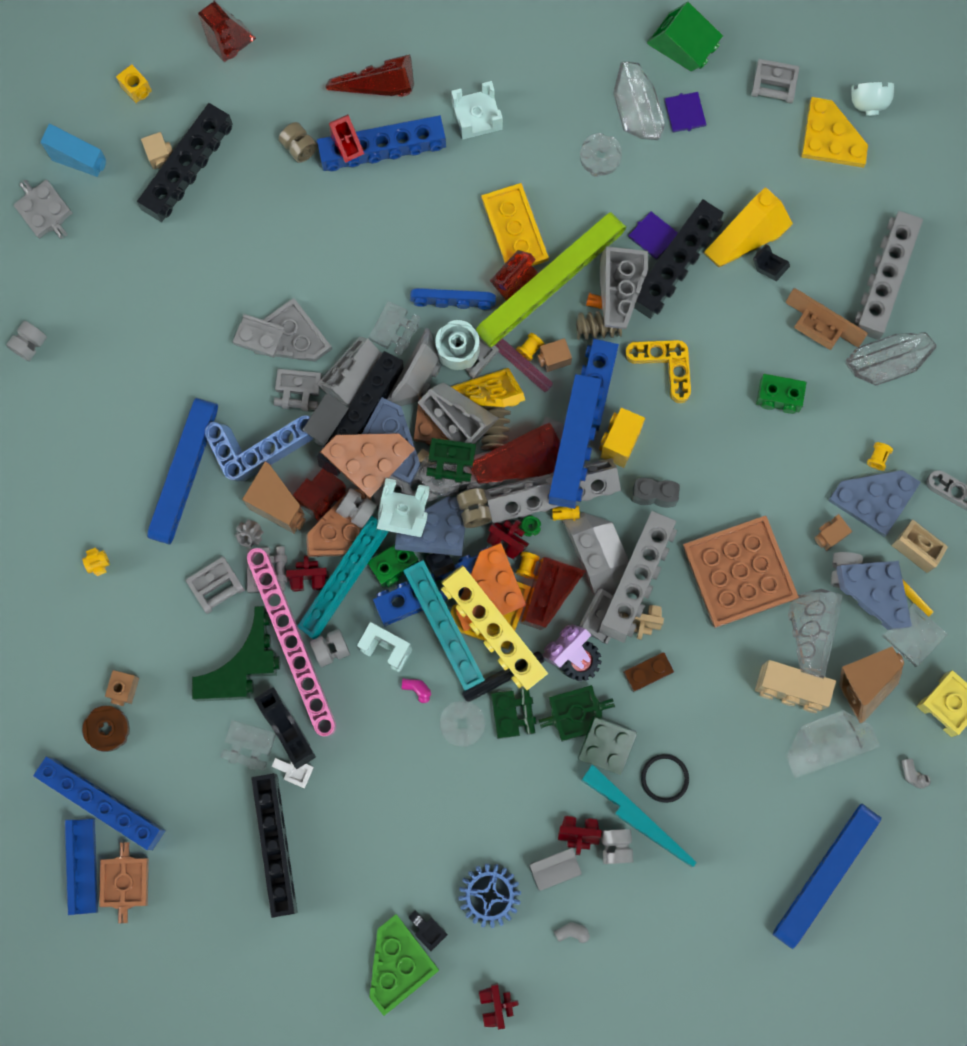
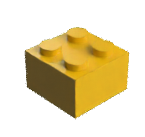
M622 407L618 414L614 412L608 427L610 432H605L600 442L599 450L602 451L600 458L604 460L612 458L616 465L624 468L640 435L645 417Z

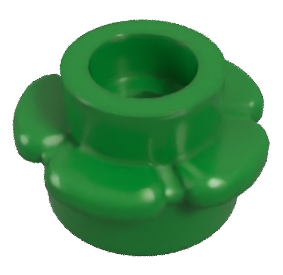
M528 515L521 521L520 529L525 532L524 535L527 537L536 536L541 531V521L537 517Z

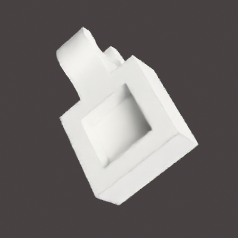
M276 758L271 766L286 773L284 780L304 789L314 767L308 764L296 769L292 762L288 764Z

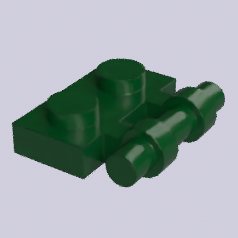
M432 438L428 460L429 462H436L437 465L436 468L427 467L426 476L435 477V480H442V478L455 480L456 483H462V481L471 482L472 474L464 473L463 470L464 467L473 468L476 444ZM444 464L457 465L456 471L443 470Z
M529 689L520 690V699H515L514 690L491 694L497 739L520 736L519 727L526 726L527 735L536 733V717H533L532 704L534 703L533 697H530ZM523 706L524 719L517 718L516 707Z

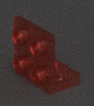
M517 250L490 280L506 301L538 274L532 266L536 259L531 253Z

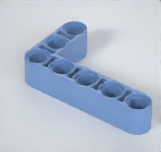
M305 415L297 418L242 452L229 426L212 422L205 429V436L226 478L241 482L256 475L264 462L272 465L314 439L303 432L304 426L310 419V416ZM220 429L221 434L217 438V431ZM293 433V440L289 443V435ZM275 444V451L271 454V447ZM230 448V453L226 456V450ZM257 456V462L253 464V458ZM239 466V473L236 475L235 470Z

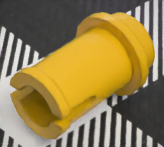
M576 506L575 509L567 507L552 508L553 521L568 519L575 521V519L580 518L579 506Z

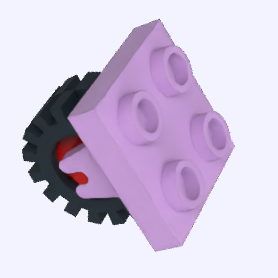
M573 624L571 626L568 625L560 632L561 636L555 642H550L544 648L545 652L542 656L546 662L559 667L565 676L577 681L589 680L588 677L593 678L595 676V671H599L600 668H597L598 664L601 665L602 661L599 660L601 654L597 652L599 649L593 643L587 641L591 634L585 628Z

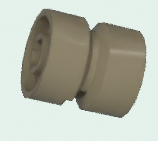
M298 122L289 124L280 133L278 138L284 148L290 150L291 156L298 163L308 160L318 148L316 141L310 135H307L306 130Z
M471 489L457 495L459 509L463 510L461 517L465 528L479 527L492 521L490 509L488 506H485L487 498L484 489Z

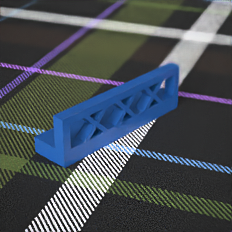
M95 819L65 820L68 915L98 913Z

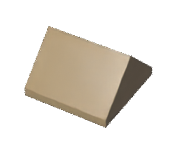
M913 519L891 545L926 573L933 570L939 564L948 548L947 545Z

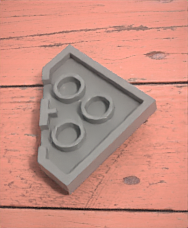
M294 298L263 319L285 328L275 357L315 362L332 350V346Z

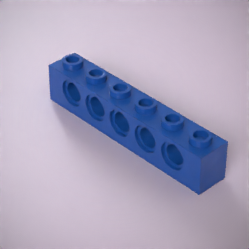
M441 115L356 131L361 147H365L366 150H364L363 155L346 163L341 155H337L339 150L331 136L317 139L323 171H337L343 167H357L363 163H378L384 159L390 158L394 160L405 155L415 156L425 151L431 150L435 152L446 148ZM422 135L428 136L426 139L419 138ZM401 139L407 140L405 143H399L398 141ZM381 143L387 144L385 147L378 146Z
M467 555L458 560L459 563L454 565L455 570L463 565L470 574L478 555L474 557ZM455 570L450 571L436 578L434 574H431L434 582L438 580L443 581ZM409 581L397 585V589L391 592L389 590L376 594L377 598L373 599L384 627L424 611L419 600L413 596L414 591ZM464 587L459 590L458 596L463 593ZM439 590L444 601L449 600L443 591ZM401 597L405 600L404 605L399 608L392 605L393 600Z
M46 756L33 775L146 850L153 851L165 833L164 829L54 758Z

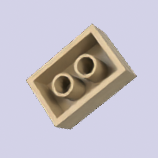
M768 660L761 667L755 691L759 692L762 698L773 700V697L781 699L782 704L795 707V704L804 706L803 710L817 713V711H822L830 706L836 680Z

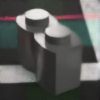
M650 478L637 479L633 486L632 501L639 505L655 504L663 508L674 507L679 500L680 484L670 480L657 482Z

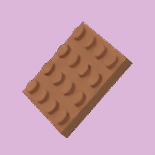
M767 516L685 543L682 546L714 629L799 598Z

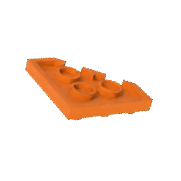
M499 543L480 551L470 575L499 612L505 615L526 606L502 544ZM464 587L460 599L465 600L470 597L471 591L469 588ZM482 605L475 606L472 611L473 616H483L485 609ZM455 609L463 630L471 629L469 626L472 623L467 615L462 617L458 610Z

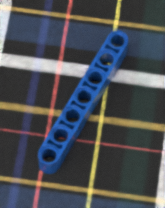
M195 398L148 529V539L169 545L172 543L208 441L205 436V429L207 425L215 421L218 404Z
M860 804L774 929L773 936L791 949L797 946L877 828L882 817L864 804Z

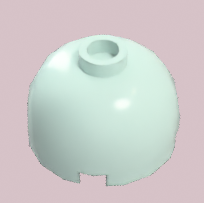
M882 82L858 84V88L853 85L851 87V96L855 108L866 112V116L879 115V111L887 109L893 100L894 83H888V87H882Z

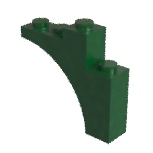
M255 606L253 624L247 640L229 662L215 671L192 677V699L194 701L250 699V693H254V682L250 680V677L277 676V670H280V656H276L274 650L267 651V648H271V635L267 634V626L271 625V619L264 606Z

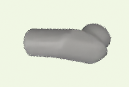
M913 759L901 760L904 776L908 783L920 789L930 785L931 781L928 775H922L915 771Z
M574 922L568 923L554 931L559 942L570 936L578 939L580 943H585L590 938L588 929Z

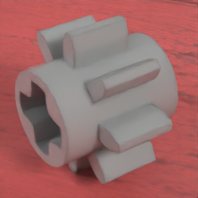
M248 519L245 523L241 522L236 527L238 532L235 534V537H237V541L242 546L251 548L254 544L258 546L262 541L261 535L264 531H262L261 526L257 522Z

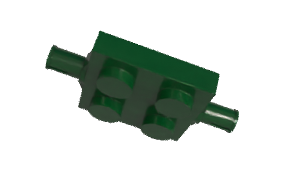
M590 685L549 697L552 709L551 716L538 720L541 729L554 725L558 730L561 742L586 735L593 716L602 718V711L615 707V704L613 703V698L599 702L595 696L593 686Z

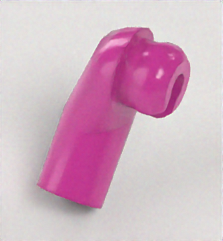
M402 679V690L415 691L420 703H428L430 701L431 690L422 680Z

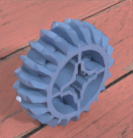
M485 864L486 871L482 872L480 866H477L476 870L479 874L476 876L472 871H469L468 874L472 877L471 881L466 878L462 880L468 884L467 888H459V891L466 892V896L458 897L459 901L466 900L467 903L461 906V910L469 908L470 911L465 916L469 918L474 914L476 916L473 919L474 924L478 922L479 918L482 919L481 927L483 928L486 926V921H490L491 928L495 927L494 920H498L500 926L504 925L502 917L505 916L510 921L512 918L508 912L517 913V909L512 907L513 903L517 905L521 903L520 900L514 899V895H521V891L513 890V887H517L519 883H510V880L514 877L513 874H510L507 878L504 876L507 868H503L501 873L497 872V864L494 865V871H489V864ZM490 876L489 885L486 889L472 888L479 878ZM497 877L506 883L509 889V896L501 895L496 891ZM493 883L494 893L498 897H502V899H492L489 907L486 908V898H483V895L478 894V892H488ZM470 895L480 897L483 900L484 908L482 914L473 907ZM495 902L508 903L502 912L489 916L491 906Z

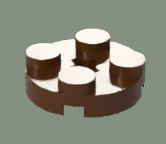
M112 706L95 708L83 723L82 733L85 741L98 751L111 752L127 742L130 731L129 721L121 710ZM104 723L112 726V730L109 731L108 735L100 731L104 727Z

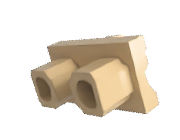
M650 605L648 615L641 614L640 618L635 617L633 623L636 624L634 632L637 633V639L642 640L643 634L651 635L652 629L661 630L664 618L662 617L660 606ZM623 612L622 618H628V614Z

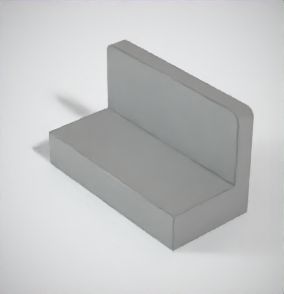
M573 848L529 865L540 891L581 875Z

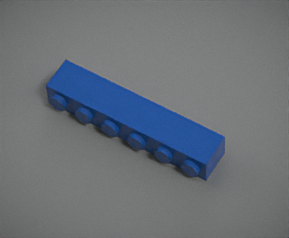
M575 374L549 493V504L575 509L576 503L582 500L583 489L580 488L581 481H586L588 468H584L585 461H590L592 448L588 446L590 440L594 441L596 427H593L594 420L598 421L600 407H597L598 400H603L605 389L601 387V379Z

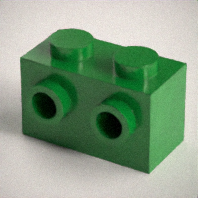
M763 374L760 379L756 405H761L763 409L767 410L777 408L789 414L799 413L803 407L807 382Z
M394 544L368 562V566L382 588L385 586L389 588L399 582L398 578L405 574L404 569L419 562V559L413 551L395 550Z

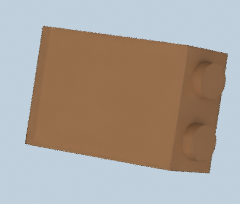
M264 462L242 500L249 510L295 534L297 529L301 530L306 521L304 518L305 514L270 464Z
M893 646L842 667L839 686L859 723L865 722L899 684L904 660L900 653L895 652Z

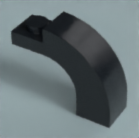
M274 687L254 699L296 769L316 758L306 736Z

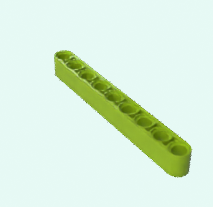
M612 212L605 215L482 321L475 329L479 337L489 347L496 345L602 253L606 246L609 247L626 230V226Z

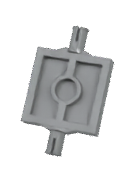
M47 179L35 188H32L27 180H23L24 184L21 182L20 187H22L26 194L13 205L35 235L40 239L48 232L55 231L60 239H63L64 236L66 237L67 232L61 225L73 212Z

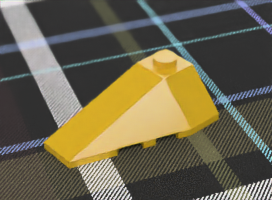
M765 187L705 250L704 254L718 267H721L740 258L743 254L757 250L762 245L779 239L793 223L781 200Z

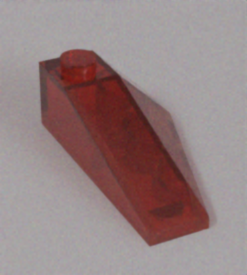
M409 54L385 60L384 65L378 68L372 65L367 66L366 69L360 71V74L349 72L331 78L326 84V89L385 96H407L414 87L411 56Z
M549 422L474 460L473 468H469L478 484L551 474L555 470L560 440Z

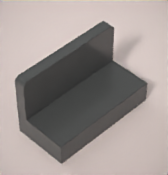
M325 394L304 426L303 432L316 439L314 443L323 447L349 408L329 394Z

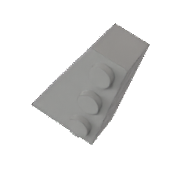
M359 337L317 385L326 394L349 406L382 353L368 338Z
M444 382L431 388L418 402L451 441L475 444L499 419Z

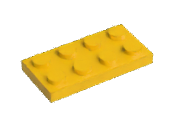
M522 183L481 195L508 274L549 261V256Z

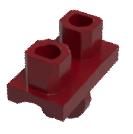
M506 520L503 526L496 522L489 528L491 533L487 543L494 546L504 540L509 544L505 553L511 559L516 558L529 545L528 542L522 539L525 532L519 528L521 525L519 520H516L514 524Z
M304 555V562H296V569H304L286 570V577L290 581L291 590L293 592L304 591V580L311 579L312 589L322 590L326 584V578H329L327 568L311 569L312 567H319L318 561H310V557Z
M565 816L559 828L558 840L567 841V847L576 848L575 855L580 856L581 849L590 850L591 844L599 845L602 830H599L597 819L588 818L585 820V828L576 827L575 817Z
M498 983L491 984V987L479 991L481 1004L494 1002L495 1008L494 1012L482 1013L484 1027H498V1030L505 1029L502 1009H506L507 1017L514 1016L512 1007L518 1006L519 1002L518 1000L511 1001L510 992L503 993L504 1002H501Z

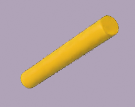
M903 580L906 596L928 618L934 611Z

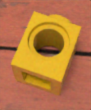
M133 64L116 76L120 87L135 103L145 99L152 91L148 81Z

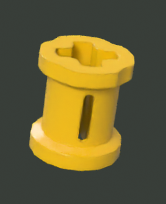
M529 333L528 339L522 346H518L516 350L524 359L532 361V356L540 346L545 344L537 335Z
M875 442L873 446L875 449L871 458L867 460V465L884 471L886 468L885 463L889 454H892L893 448L887 444Z
M521 552L520 556L522 559L519 569L516 570L515 574L524 578L534 579V569L540 557L529 552Z

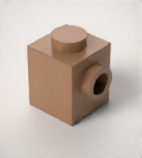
M565 338L540 346V354L537 357L540 366H545L546 372L571 365L572 356Z
M113 670L105 697L110 698V703L124 707L125 703L132 704L139 678Z

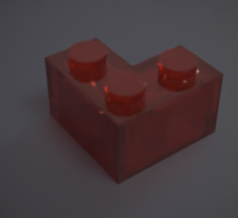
M322 469L312 481L307 478L295 491L293 497L303 510L319 521L331 509L330 506L335 501L338 502L346 493L344 491L346 486L334 474Z

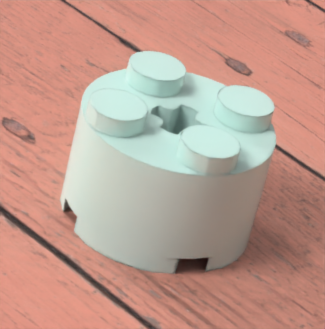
M453 320L439 329L436 335V350L441 364L453 370L468 369L474 365L479 357L480 342L479 335L471 324L462 320Z

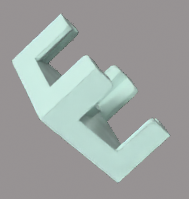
M492 81L482 83L481 92L462 96V89L451 91L452 104L462 140L503 130V118L501 111L498 110Z
M385 478L380 495L377 529L421 537L427 521V512L424 511L429 496V486L418 485L415 496L393 492L396 480Z
M370 622L357 647L360 648L361 653L369 657L373 654L379 642V645L389 651L393 649L388 663L391 665V669L400 673L413 650L411 644Z

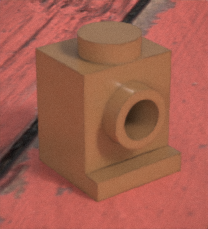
M838 514L831 522L828 521L819 528L821 532L814 539L821 548L824 547L827 551L852 533V530Z

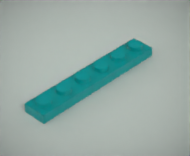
M371 515L297 627L310 638L315 639L319 637L389 531L377 529L378 519Z
M424 560L404 569L403 571L464 690L466 691L485 681Z

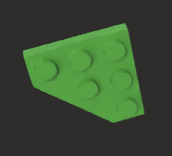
M397 914L377 930L369 996L382 1015L385 1016L439 971V968Z

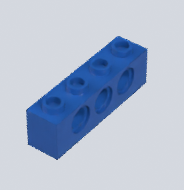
M593 339L592 346H587L585 358H589L587 366L583 365L581 375L601 379V387L605 388L603 400H598L597 407H600L598 421L594 420L593 427H596V431L599 432L619 344ZM595 361H601L604 364V367L597 368L593 365V363Z

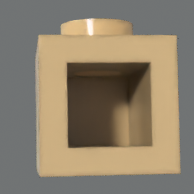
M158 132L141 139L153 170L161 169L173 152L170 142H165L162 133Z

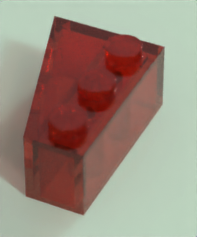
M213 1L198 13L209 46L224 63L228 59L234 58L240 50L256 39L240 20L236 19L234 15L230 14L216 1Z
M547 557L539 560L520 624L539 630L545 629L573 591L578 581L583 577L586 570Z

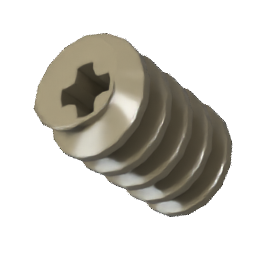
M599 311L595 313L594 318L591 312L587 313L586 319L583 313L578 314L576 320L578 341L581 334L588 340L590 333H592L594 339H597L598 333H601L604 339L607 332H609L611 338H614L615 331L622 337V329L604 327V318Z
M484 406V409L499 419L481 438V443L483 444L481 449L486 451L507 449L508 445L504 444L503 441L509 440V436L503 435V433L510 431V428L504 426V424L510 423V419L504 418V416L510 415L511 411L506 410L505 407Z

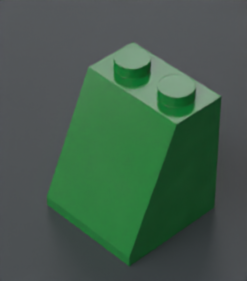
M687 1L669 12L647 44L687 70L693 71L697 68L702 69L709 61L707 57L720 46L718 42L723 35Z

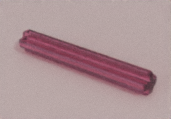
M501 339L495 345L499 349V353L542 391L547 392L552 387L553 382L507 341Z

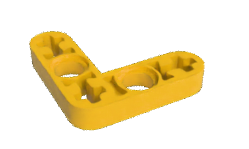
M679 340L633 342L627 346L625 357L632 364L668 363L672 400L676 403H685L689 399L691 382L689 353L686 343ZM658 347L662 350V355L654 357L650 350ZM666 347H669L668 351H675L676 347L683 351L680 356H677L676 352H669V357H666ZM644 348H647V357H644L645 353H639L637 357L631 354L632 349H636L637 352H644ZM682 367L685 370V375L683 377L675 376L674 368ZM683 382L682 391L686 392L683 397H679V394L675 393L678 391L679 383Z

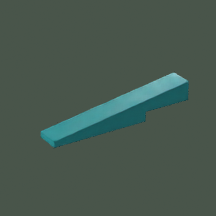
M593 764L590 766L581 781L619 806L614 815L690 867L695 866L697 862Z

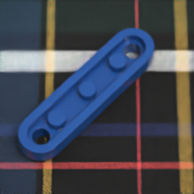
M413 289L410 293V301L418 307L435 305L439 308L457 306L460 309L478 307L481 310H489L496 304V295L490 292Z

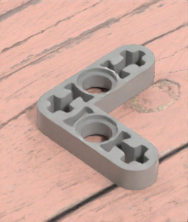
M934 471L927 477L926 485L928 489L967 511V501L963 502L967 497L966 484L943 471ZM939 477L942 484L936 486L934 479ZM948 482L951 483V485L948 486L945 492L943 489L946 486L944 485L948 484ZM953 487H958L962 490L961 498H956L952 495L951 490Z

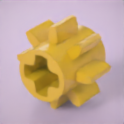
M96 547L87 550V556L82 558L88 574L93 572L94 575L99 576L107 573L105 568L110 565L106 552L104 550L99 552Z

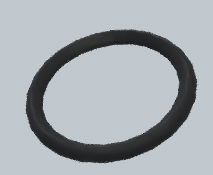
M661 754L652 757L645 764L641 773V782L649 797L658 802L669 803L680 799L685 794L689 785V773L685 764L680 759L669 754ZM660 759H670L676 762L684 772L683 788L677 795L670 798L656 796L649 790L646 783L648 768L652 763Z

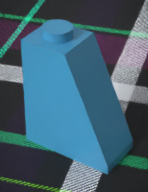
M52 124L48 125L41 144L51 160L98 177L100 171H103L106 165V158L102 151Z

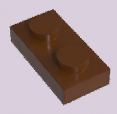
M663 652L623 673L634 693L674 673V670Z

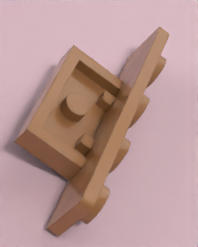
M796 288L792 290L786 300L788 305L803 313L794 328L829 350L833 348L839 337L859 347L868 334L860 327Z

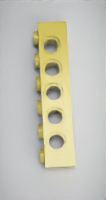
M463 565L441 582L444 585L441 590L450 600L453 597L458 603L455 606L462 617L467 615L472 621L469 626L477 635L482 633L485 637L484 645L491 653L496 651L500 656L497 660L505 671L507 669L512 671L514 676L511 679L519 689L522 686L526 690L530 689L548 674ZM463 587H467L471 591L470 597L465 600L460 599L458 596L459 590ZM477 605H482L485 609L481 617L473 616V608ZM491 623H496L499 627L498 632L494 635L487 633V626ZM505 641H510L513 645L511 651L507 653L502 652L501 644ZM518 659L526 660V667L523 670L515 669V662Z

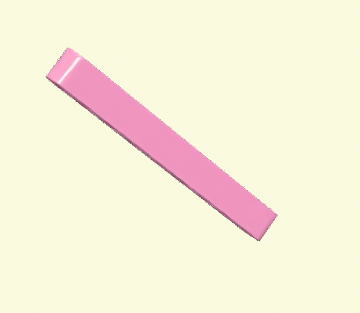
M260 548L252 549L247 556L249 567L314 730L320 736H330L336 730V722L271 559L264 550ZM257 554L264 555V561L260 565H255L253 562ZM270 574L272 582L264 586L261 582L262 577ZM273 595H279L281 598L280 604L274 607L271 606L270 598ZM283 615L289 618V623L286 627L278 625V619ZM290 636L297 638L298 642L294 648H288L286 645V640ZM298 657H304L306 660V665L302 669L295 667L294 663ZM310 677L314 680V687L307 691L303 687V681ZM318 698L322 701L323 707L320 711L315 712L311 708V703L314 699ZM325 719L331 723V729L327 733L322 732L319 727L321 721Z

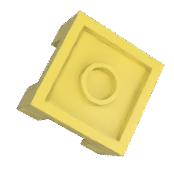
M951 670L939 679L938 682L940 683L929 696L923 698L916 707L924 714L930 712L946 726L943 730L950 737L959 735L967 726V682Z

